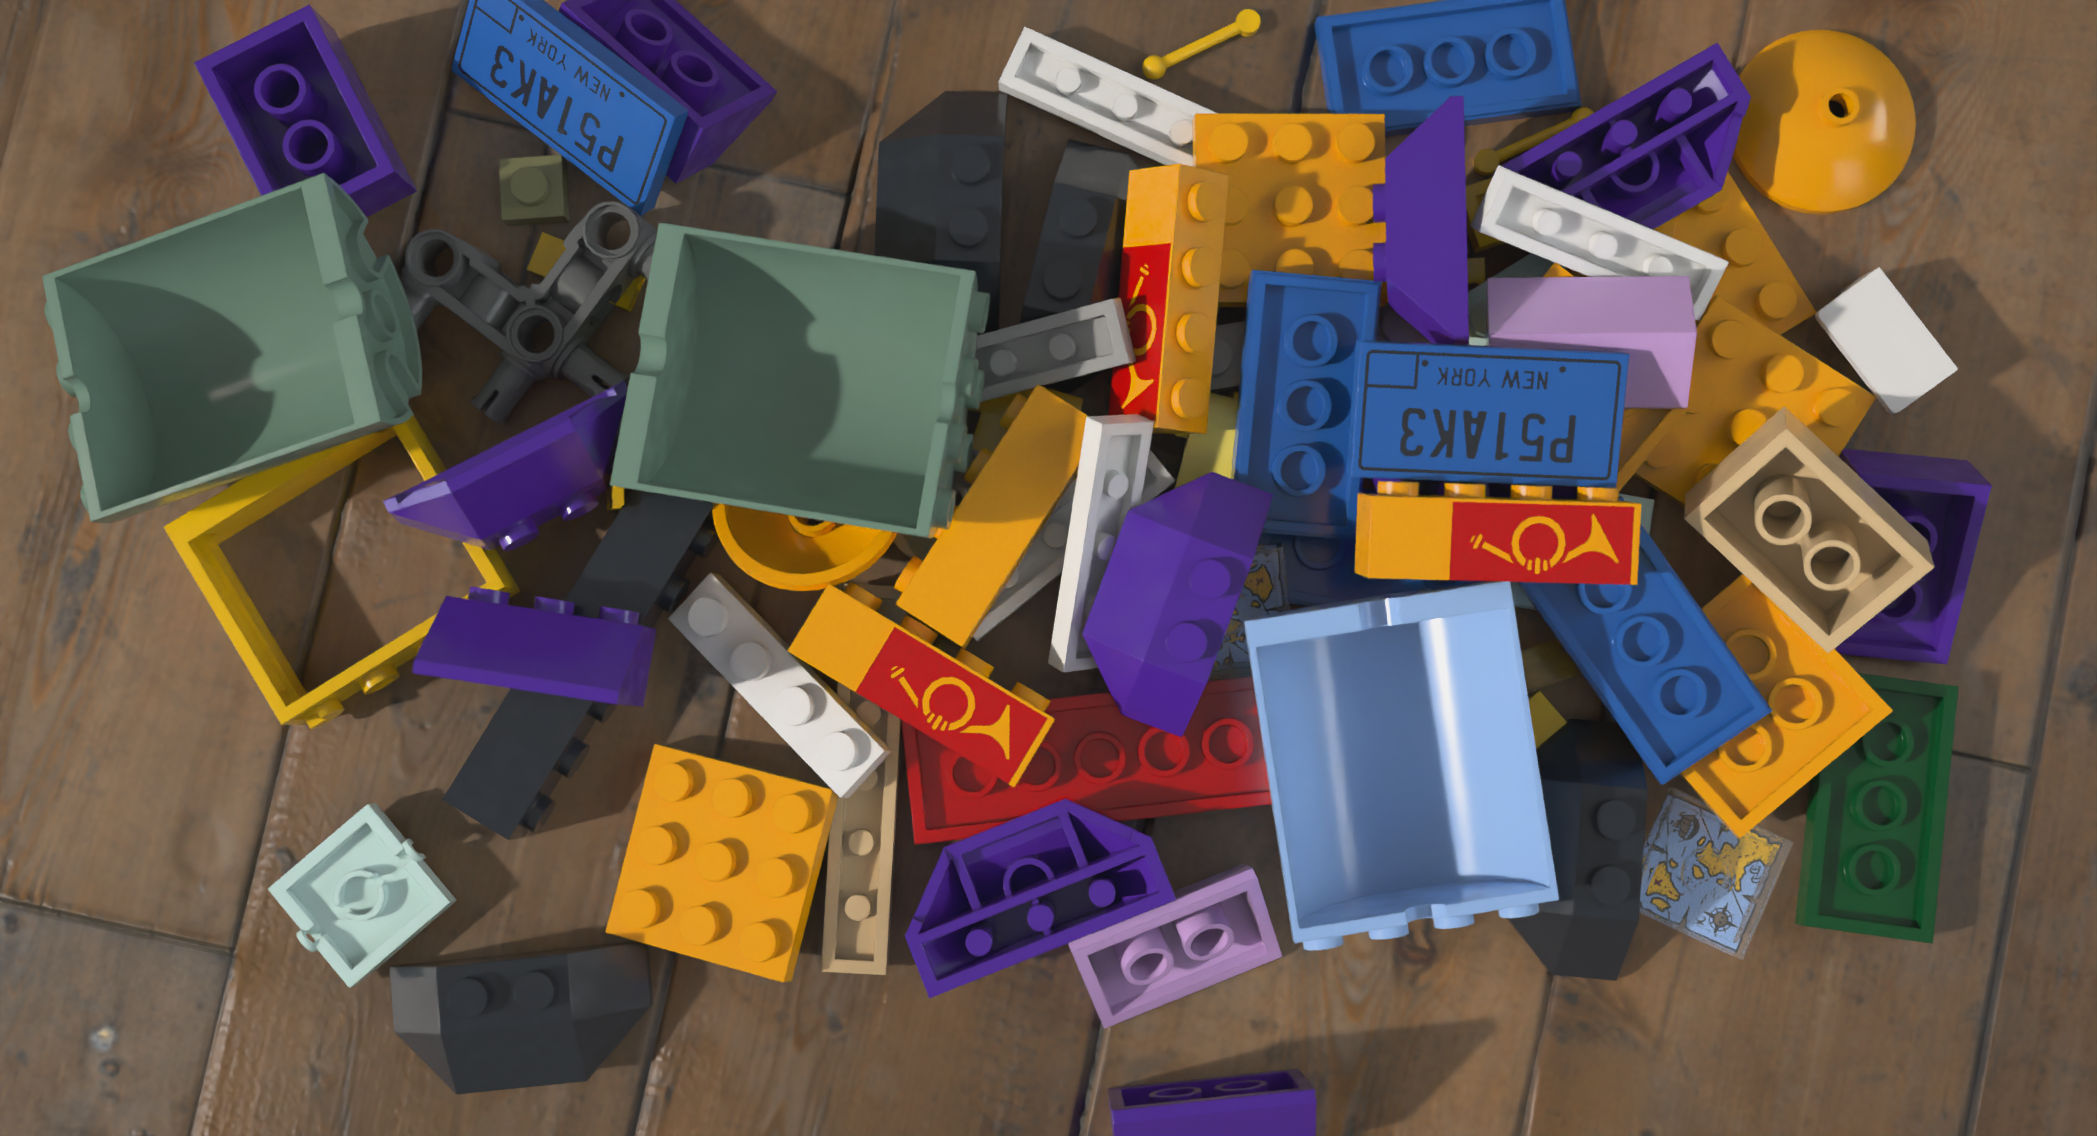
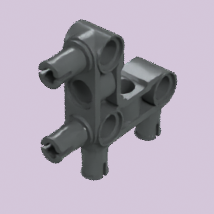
M606 201L595 205L564 240L563 244L566 250L541 284H532L530 288L519 285L500 270L501 263L484 250L441 229H427L419 232L410 240L406 249V264L401 270L403 274L400 277L404 281L402 286L413 315L416 331L418 332L437 305L442 308L446 306L502 349L500 354L504 357L478 394L473 396L470 401L478 410H486L484 414L501 425L507 423L508 417L535 381L542 383L544 379L556 378L562 380L566 377L591 397L608 389L602 383V380L611 387L624 381L628 387L630 376L626 373L623 374L591 350L589 344L591 338L616 306L614 304L617 303L634 279L642 276L648 281L658 229L621 203ZM628 221L631 231L627 243L622 248L610 250L607 244L609 229L617 222ZM451 247L454 254V263L451 270L445 275L438 277L434 269L435 260L442 250ZM550 321L555 331L554 341L546 351L538 353L533 345V334L542 323Z

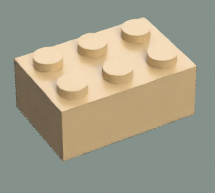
M1785 406L1685 494L1684 519L1827 653H1830L1934 568L1928 541Z

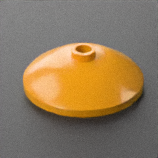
M1801 31L1787 35L1766 46L1739 74V78L1750 94L1751 99L1746 115L1742 119L1733 158L1749 183L1774 203L1793 211L1814 215H1829L1849 211L1864 205L1886 190L1896 180L1907 163L1913 147L1916 129L1913 99L1897 67L1886 55L1870 43L1839 31ZM1829 101H1836L1842 105L1844 118L1836 117L1830 112Z
M712 502L714 505L712 513L716 532L730 558L740 569L754 579L769 586L785 590H820L826 588L828 583L836 586L853 579L876 563L897 535L896 532L829 521L811 526L807 524L810 518Z

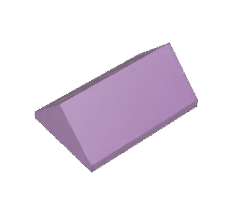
M1689 276L1487 278L1486 346L1628 353L1629 363L1624 409H1686L1688 407L1697 335Z
M1243 863L1173 891L1176 897L1175 901L1068 943L1104 1029L1282 957L1258 878L1252 867Z

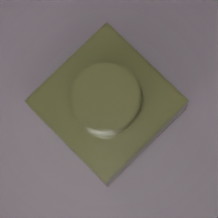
M562 155L499 159L501 219L507 226L570 222L567 161Z

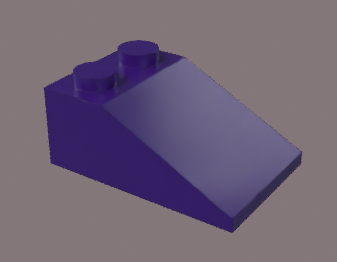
M1843 449L1839 458L1928 541L1934 568L1834 649L1839 654L1947 664L1992 485L1968 460Z

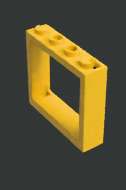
M414 415L404 423L245 477L164 526L172 543L281 725L308 724L310 729L319 727L339 716L345 710L341 702L358 691L362 690L365 695H368L394 682L400 676L396 668L417 655L437 614L307 693L218 544L396 435L425 481L446 471V467ZM462 542L487 582L479 588L508 592L510 597L521 591L495 548L488 550Z

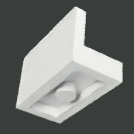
M1880 267L1855 280L1840 291L1841 294L1815 314L1818 323L1890 414L1900 412L1958 370Z

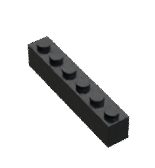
M633 489L565 601L575 603L573 615L598 619L600 607L639 612L638 625L653 628L663 610L668 613L673 612L686 594L690 580L684 576L696 556L698 555L703 559L707 557L719 540L713 520L712 508L714 505L707 501ZM510 688L442 800L507 840L524 838L528 831L536 834L554 809L556 801L549 796L562 775L569 779L584 761L590 746L583 741L595 721L598 720L604 723L618 704Z

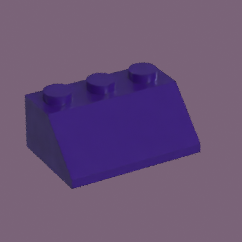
M567 0L562 2L559 12L689 110L666 174L675 184L712 165L769 105L777 93V90L676 0Z
M470 587L468 599L451 596L445 597L414 659L412 673L611 704L643 707L656 629L638 625L639 612L600 607L598 619L573 615L575 605L573 602L535 597L533 609L508 605L510 597L508 592Z
M1299 1068L1108 1088L1112 1136H1316L1315 1089Z

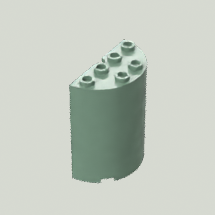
M325 173L319 174L42 276L47 299L44 307L45 317L53 330L59 360L56 366L57 377L62 388L70 396L77 397L79 402L78 413L70 415L71 422L68 427V434L74 449L77 451L83 481L80 494L83 505L89 513L90 522L102 524L121 521L404 423L411 418L413 412L408 402L409 398L421 394L422 360L418 335L405 291L389 255L376 258L364 237L363 232L369 220L347 192Z
M659 222L638 332L641 339L640 358L636 370L630 375L610 485L932 538L938 529L949 530L955 506V490H952L956 472L967 473L972 456L973 434H967L966 425L968 408L978 409L983 393L984 371L978 370V359L975 358L977 332L984 333L987 323L990 301L989 293L978 292L977 276L975 271Z

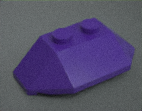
M1717 42L1507 162L1502 167L1654 230L1722 190L1737 143L1742 119L1746 115L1751 96Z
M1450 96L1385 158V183L1373 184L1374 223H1386V242L1373 243L1374 282H1387L1388 305L1429 341L1437 344L1469 345L1464 96Z
M622 381L606 391L404 492L384 500L383 503L388 512L403 525L488 550H492L500 545L504 551L521 547L540 534L538 526L561 515L564 521L582 516L599 504L597 496L608 491L628 387Z
M1210 472L1128 510L1082 633L1121 715L1174 735L1183 736L1207 684L1253 562L1273 494L1215 472Z
M1064 798L945 846L905 938L929 998H932L1175 901L1176 897L1151 836Z

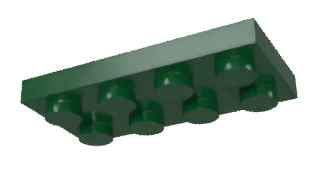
M1858 673L1893 711L1810 780L1795 924L1933 944L1959 686Z

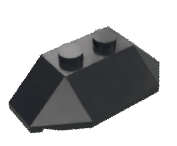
M945 91L879 142L874 256L975 271L978 292L989 293L990 296L984 333L977 332L978 336L999 330L1007 93Z
M1071 139L1068 140L1049 200L1023 304L1020 324L1113 298H1119L1129 171L1140 169L1129 153ZM1108 369L1042 387L1071 394Z
M1567 719V723L1536 749L1559 900L1538 903L1539 913L1506 919L1539 958V961L1549 974L1616 981L1639 922L1648 788L1642 759L1616 723Z
M638 941L390 967L394 1032L456 1095L588 1081L653 1005L648 944Z

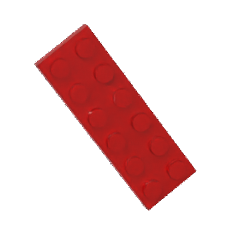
M1252 676L1207 681L1182 737L1121 715L1110 692L1048 699L1051 702L1046 708L1045 713L1055 718V721L1015 787H1012L902 720L915 844L964 839L1064 798L1116 821L1272 804Z

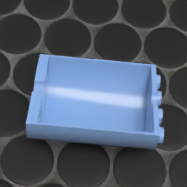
M1490 581L1463 584L1438 590H1431L1429 588L1304 607L1282 611L1281 614L1258 616L1244 620L1294 943L1303 942L1305 950H1325L1343 945V935L1368 932L1370 939H1392L1409 934L1408 923L1418 919L1433 918L1434 927L1439 929L1459 928L1473 924V914L1498 910L1499 917L1502 918L1526 917L1539 913L1538 903L1559 900L1510 582Z

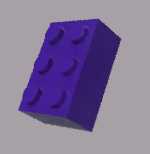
M310 4L194 62L261 196L325 173L347 192L364 215L368 217L417 192L336 31Z

